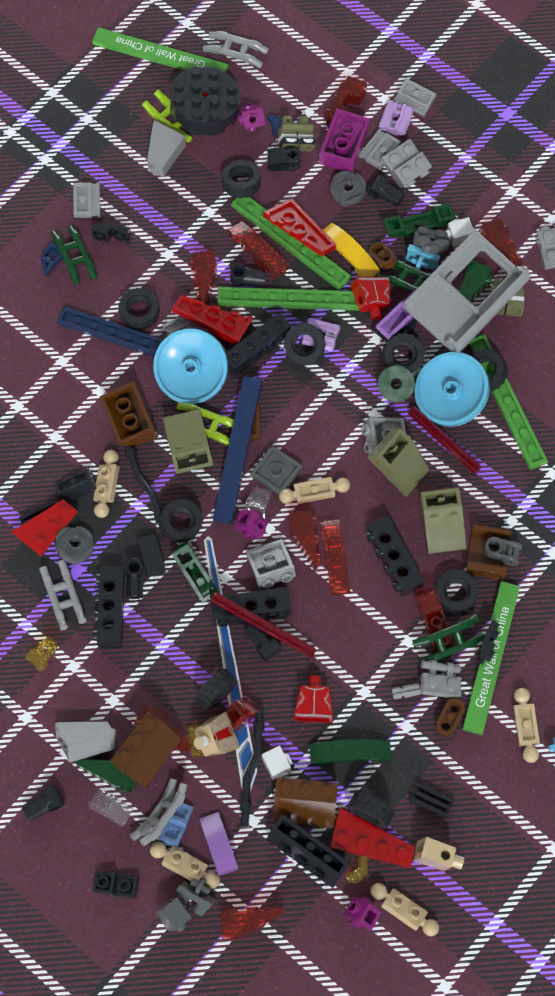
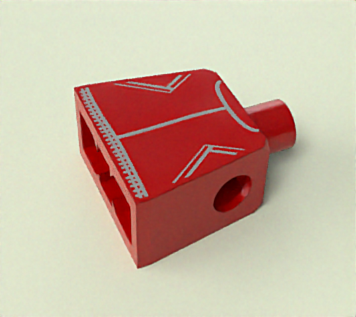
M357 277L350 286L359 311L370 312L371 320L381 319V312L390 304L389 277Z
M309 676V686L300 687L294 721L332 723L333 713L329 687L321 686V676Z

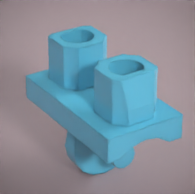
M410 244L405 260L415 264L419 270L423 267L435 271L438 267L440 255L426 253L422 251L421 246L418 245L416 247L414 244Z

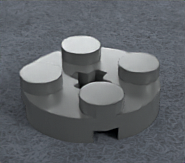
M342 171L333 177L330 193L340 206L346 207L357 204L365 197L366 183L360 174ZM346 185L352 187L350 191L344 190Z
M423 226L418 227L413 237V244L416 247L418 245L421 246L422 251L430 254L439 255L442 254V251L447 252L450 244L445 231H435Z
M66 527L56 536L55 551L63 560L73 565L87 560L93 553V536L83 527ZM71 542H78V547H72Z

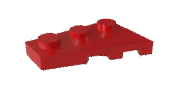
M61 500L11 533L42 557L56 540L57 534L70 523L78 511L66 501Z

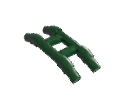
M70 225L67 228L73 239V242L64 244L61 236L56 231H52L50 235L66 264L74 286L81 284L75 265L81 263L85 264L91 280L97 279L98 276L94 264L87 253L80 234L74 226ZM78 248L81 256L71 259L67 251Z
M397 260L393 267L401 270L398 277L379 273L377 277H389L390 284L413 292L431 274ZM409 273L418 277L413 285L404 281Z
M474 614L449 627L412 640L414 647L436 641L439 652L437 651L419 658L420 665L422 660L429 661L431 659L439 661L466 648L473 647L484 640L485 635L482 632L466 640L463 639L461 630L476 623L479 620L478 616ZM453 633L457 644L446 648L443 637Z

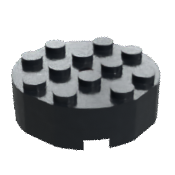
M195 66L181 72L172 82L170 115L175 123L178 121L184 126L185 131L195 135H218L225 132V128L231 124L234 125L240 105L239 87L235 80L227 73L215 67Z

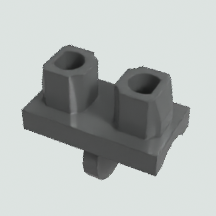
M203 878L199 883L193 879L191 884L184 880L176 890L179 892L177 898L183 906H186L190 899L196 902L193 911L199 916H203L216 901V898L209 895L211 889L205 886L207 880Z

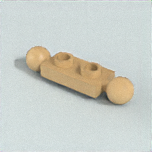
M114 450L106 451L103 456L106 465H99L96 481L97 489L94 492L93 500L98 503L94 508V513L100 518H104L109 514L107 503L114 502L120 468L115 464L119 456Z
M328 477L294 484L295 491L287 488L283 489L279 494V499L282 503L288 504L296 498L297 503L302 504L335 497V490L341 493L347 492L350 488V482L342 477L333 483L332 478Z
M519 688L514 693V699L519 705H514L513 707L519 747L526 746V749L523 751L524 760L533 763L539 758V752L534 745L540 744L534 704H527L530 699L529 691L525 688Z
M155 842L151 845V855L154 858L163 857L162 865L191 882L193 879L200 882L201 879L205 878L207 880L205 886L210 889H214L220 884L218 874L215 872L207 873L208 865L175 846H172L167 851L166 846L162 842Z
M375 883L371 887V896L376 900H384L381 907L416 931L419 926H422L423 932L427 936H435L438 933L439 924L433 919L426 920L425 916L428 912L393 888L389 894L382 883Z

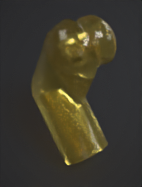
M359 856L358 867L353 871H348L346 874L348 882L353 884L359 883L367 876L369 857Z

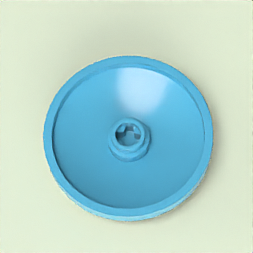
M183 329L170 334L159 345L154 357V375L159 387L168 397L180 403L197 404L211 399L221 390L228 375V359L223 346L214 336L199 329Z
M458 352L444 353L431 359L421 369L415 383V399L420 411L432 422L447 427L466 424L478 416L487 403L490 391L488 375L482 365L473 357Z

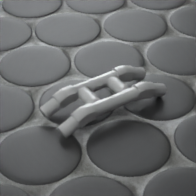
M225 31L209 32L210 39L225 41L223 47L219 45L203 46V52L226 55L243 60L258 68H261L263 62L247 54L248 47L265 55L269 49L256 40L228 34ZM232 42L242 45L239 52L230 50Z
M60 560L57 562L64 579L61 583L53 585L47 566L40 567L39 570L60 630H66L68 626L62 611L63 609L73 606L80 624L85 623L86 618L66 561ZM67 589L70 599L59 603L56 592Z
M170 778L162 799L147 820L130 834L131 839L135 841L144 836L140 839V843L143 846L156 840L178 807L183 804L188 784L180 782L178 791L175 794L178 780ZM164 808L167 809L161 819H158Z

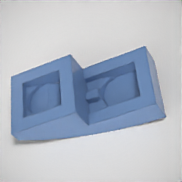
M184 803L179 806L162 830L158 841L178 848L194 807Z

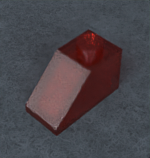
M247 695L234 701L225 712L228 715L234 733H237L260 710Z

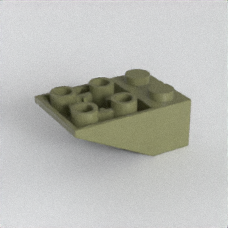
M200 409L163 418L176 474L213 465Z
M401 428L390 430L367 457L405 497L411 493L429 471L415 443Z
M459 488L421 492L419 503L428 554L466 550L463 509Z

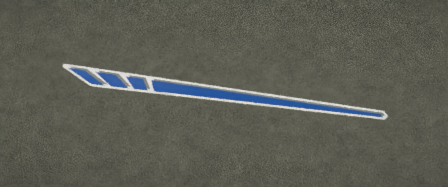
M206 537L204 544L209 577L219 594L223 595L213 542L210 537ZM217 625L223 669L226 668L238 680L234 689L228 695L232 728L240 748L236 749L242 787L243 776L254 752L229 625L226 627H218ZM257 768L255 769V771H254V773H253V776H252V778H251L250 791H251V788H252V785H253L255 776H256V774H257Z

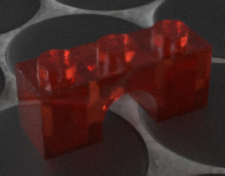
M349 75L345 81L341 82L340 92L338 95H334L332 107L327 109L324 116L327 127H330L336 109L353 113V110L345 107V105L355 104L360 106L367 93V82Z

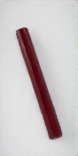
M413 406L408 411L410 417L472 473L476 474L480 471L481 465L416 406Z

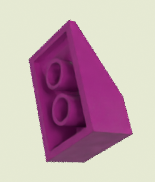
M336 109L319 153V164L353 173L359 159L370 118Z

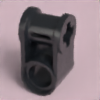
M297 148L269 149L267 152L268 170L275 172L298 170L301 167L300 151Z

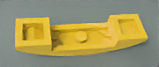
M333 223L323 229L336 243V250L355 267V272L360 277H375L380 273L379 268L367 252L343 229Z

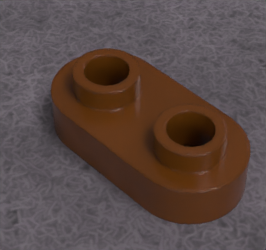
M376 242L369 248L370 256L383 269L392 268L396 264L397 257L395 253L385 243Z
M452 698L446 702L435 725L436 731L440 736L449 737L455 732L465 711V705L460 699ZM456 707L458 712L453 713L451 708ZM447 724L449 726V729L444 730L442 728V725Z

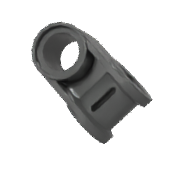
M491 537L483 548V554L488 559L517 566L519 564L518 555L519 551L522 550V545L514 541ZM489 546H495L497 551L490 550Z

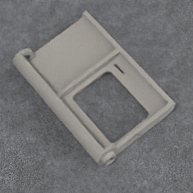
M475 229L403 305L451 352L460 353L530 279V272L524 266H515ZM483 251L507 273V277L479 306H474L451 284V281L479 252Z

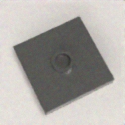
M272 445L250 473V477L279 495L283 489L290 486L303 469V465Z

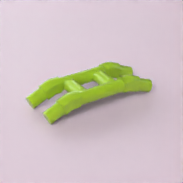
M158 89L154 95L166 109L159 113L147 100L142 106L152 118L184 135L186 142L189 143L192 137L179 129L182 125L178 121L172 124L166 119L170 115V100Z
M178 403V410L190 412L200 409L201 416L213 420L209 429L205 428L206 437L229 446L230 438L216 432L219 423L232 428L233 419L197 407L194 404Z

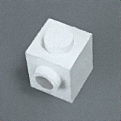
M468 217L461 220H452L448 223L445 232L446 237L451 242L452 247L461 245L474 229Z
M280 746L262 754V760L272 780L277 777L285 778L289 775L288 772L291 771L290 765L292 761L288 753H283Z

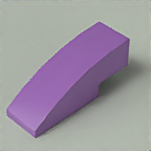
M416 290L404 301H401L376 325V328L388 340L414 319L404 308L403 304Z
M219 812L200 818L199 820L218 876L238 870Z

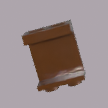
M485 524L473 525L466 573L472 576L504 581L507 573L506 564L486 558L483 554V548L491 537L510 541L512 531L504 527L490 528ZM489 546L490 550L497 551L495 546Z

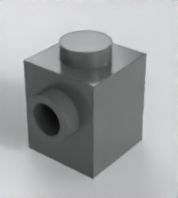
M177 897L170 899L155 911L169 932L182 931L188 926L187 921L192 918Z

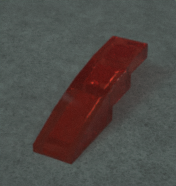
M240 221L228 230L229 236L241 245V248L253 257L257 265L277 279L290 269L284 259L243 221Z
M340 521L320 522L331 596L349 594L351 591Z

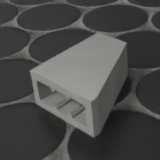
M157 121L153 122L147 162L151 173L164 177L185 148L186 140L184 135Z
M107 721L55 723L56 739L69 762L116 749L115 740H117V733L114 728L110 727Z

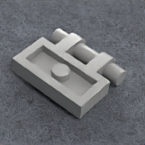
M431 659L429 661L422 660L421 668L428 669V673H422L420 676L421 694L459 699L461 697V678L453 677V673L459 674L461 667L451 662L444 664L437 663L436 660ZM436 670L444 671V675H437Z

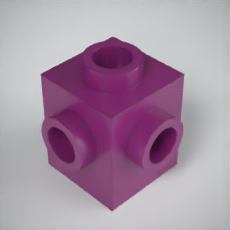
M260 104L243 105V108L239 109L240 114L237 115L239 125H242L244 129L253 131L258 129V126L266 125L263 108Z
M241 510L234 527L242 533L243 537L252 540L253 538H262L269 521L263 518V514L258 511Z
M353 896L343 915L349 919L348 923L357 929L363 927L372 931L382 912L373 906V902L365 897L358 899Z

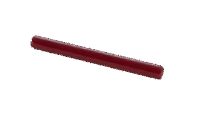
M217 592L211 597V602L306 656L310 658L314 656L316 648Z

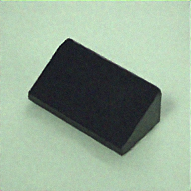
M89 468L55 484L57 497L60 501L64 500L67 503L97 489Z

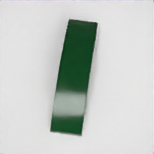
M447 203L435 206L429 212L401 218L399 215L383 219L382 222L388 237H405L414 235L420 226L431 230L440 228L455 220L456 216L451 204Z
M357 739L310 744L311 765L349 761H391L390 740Z

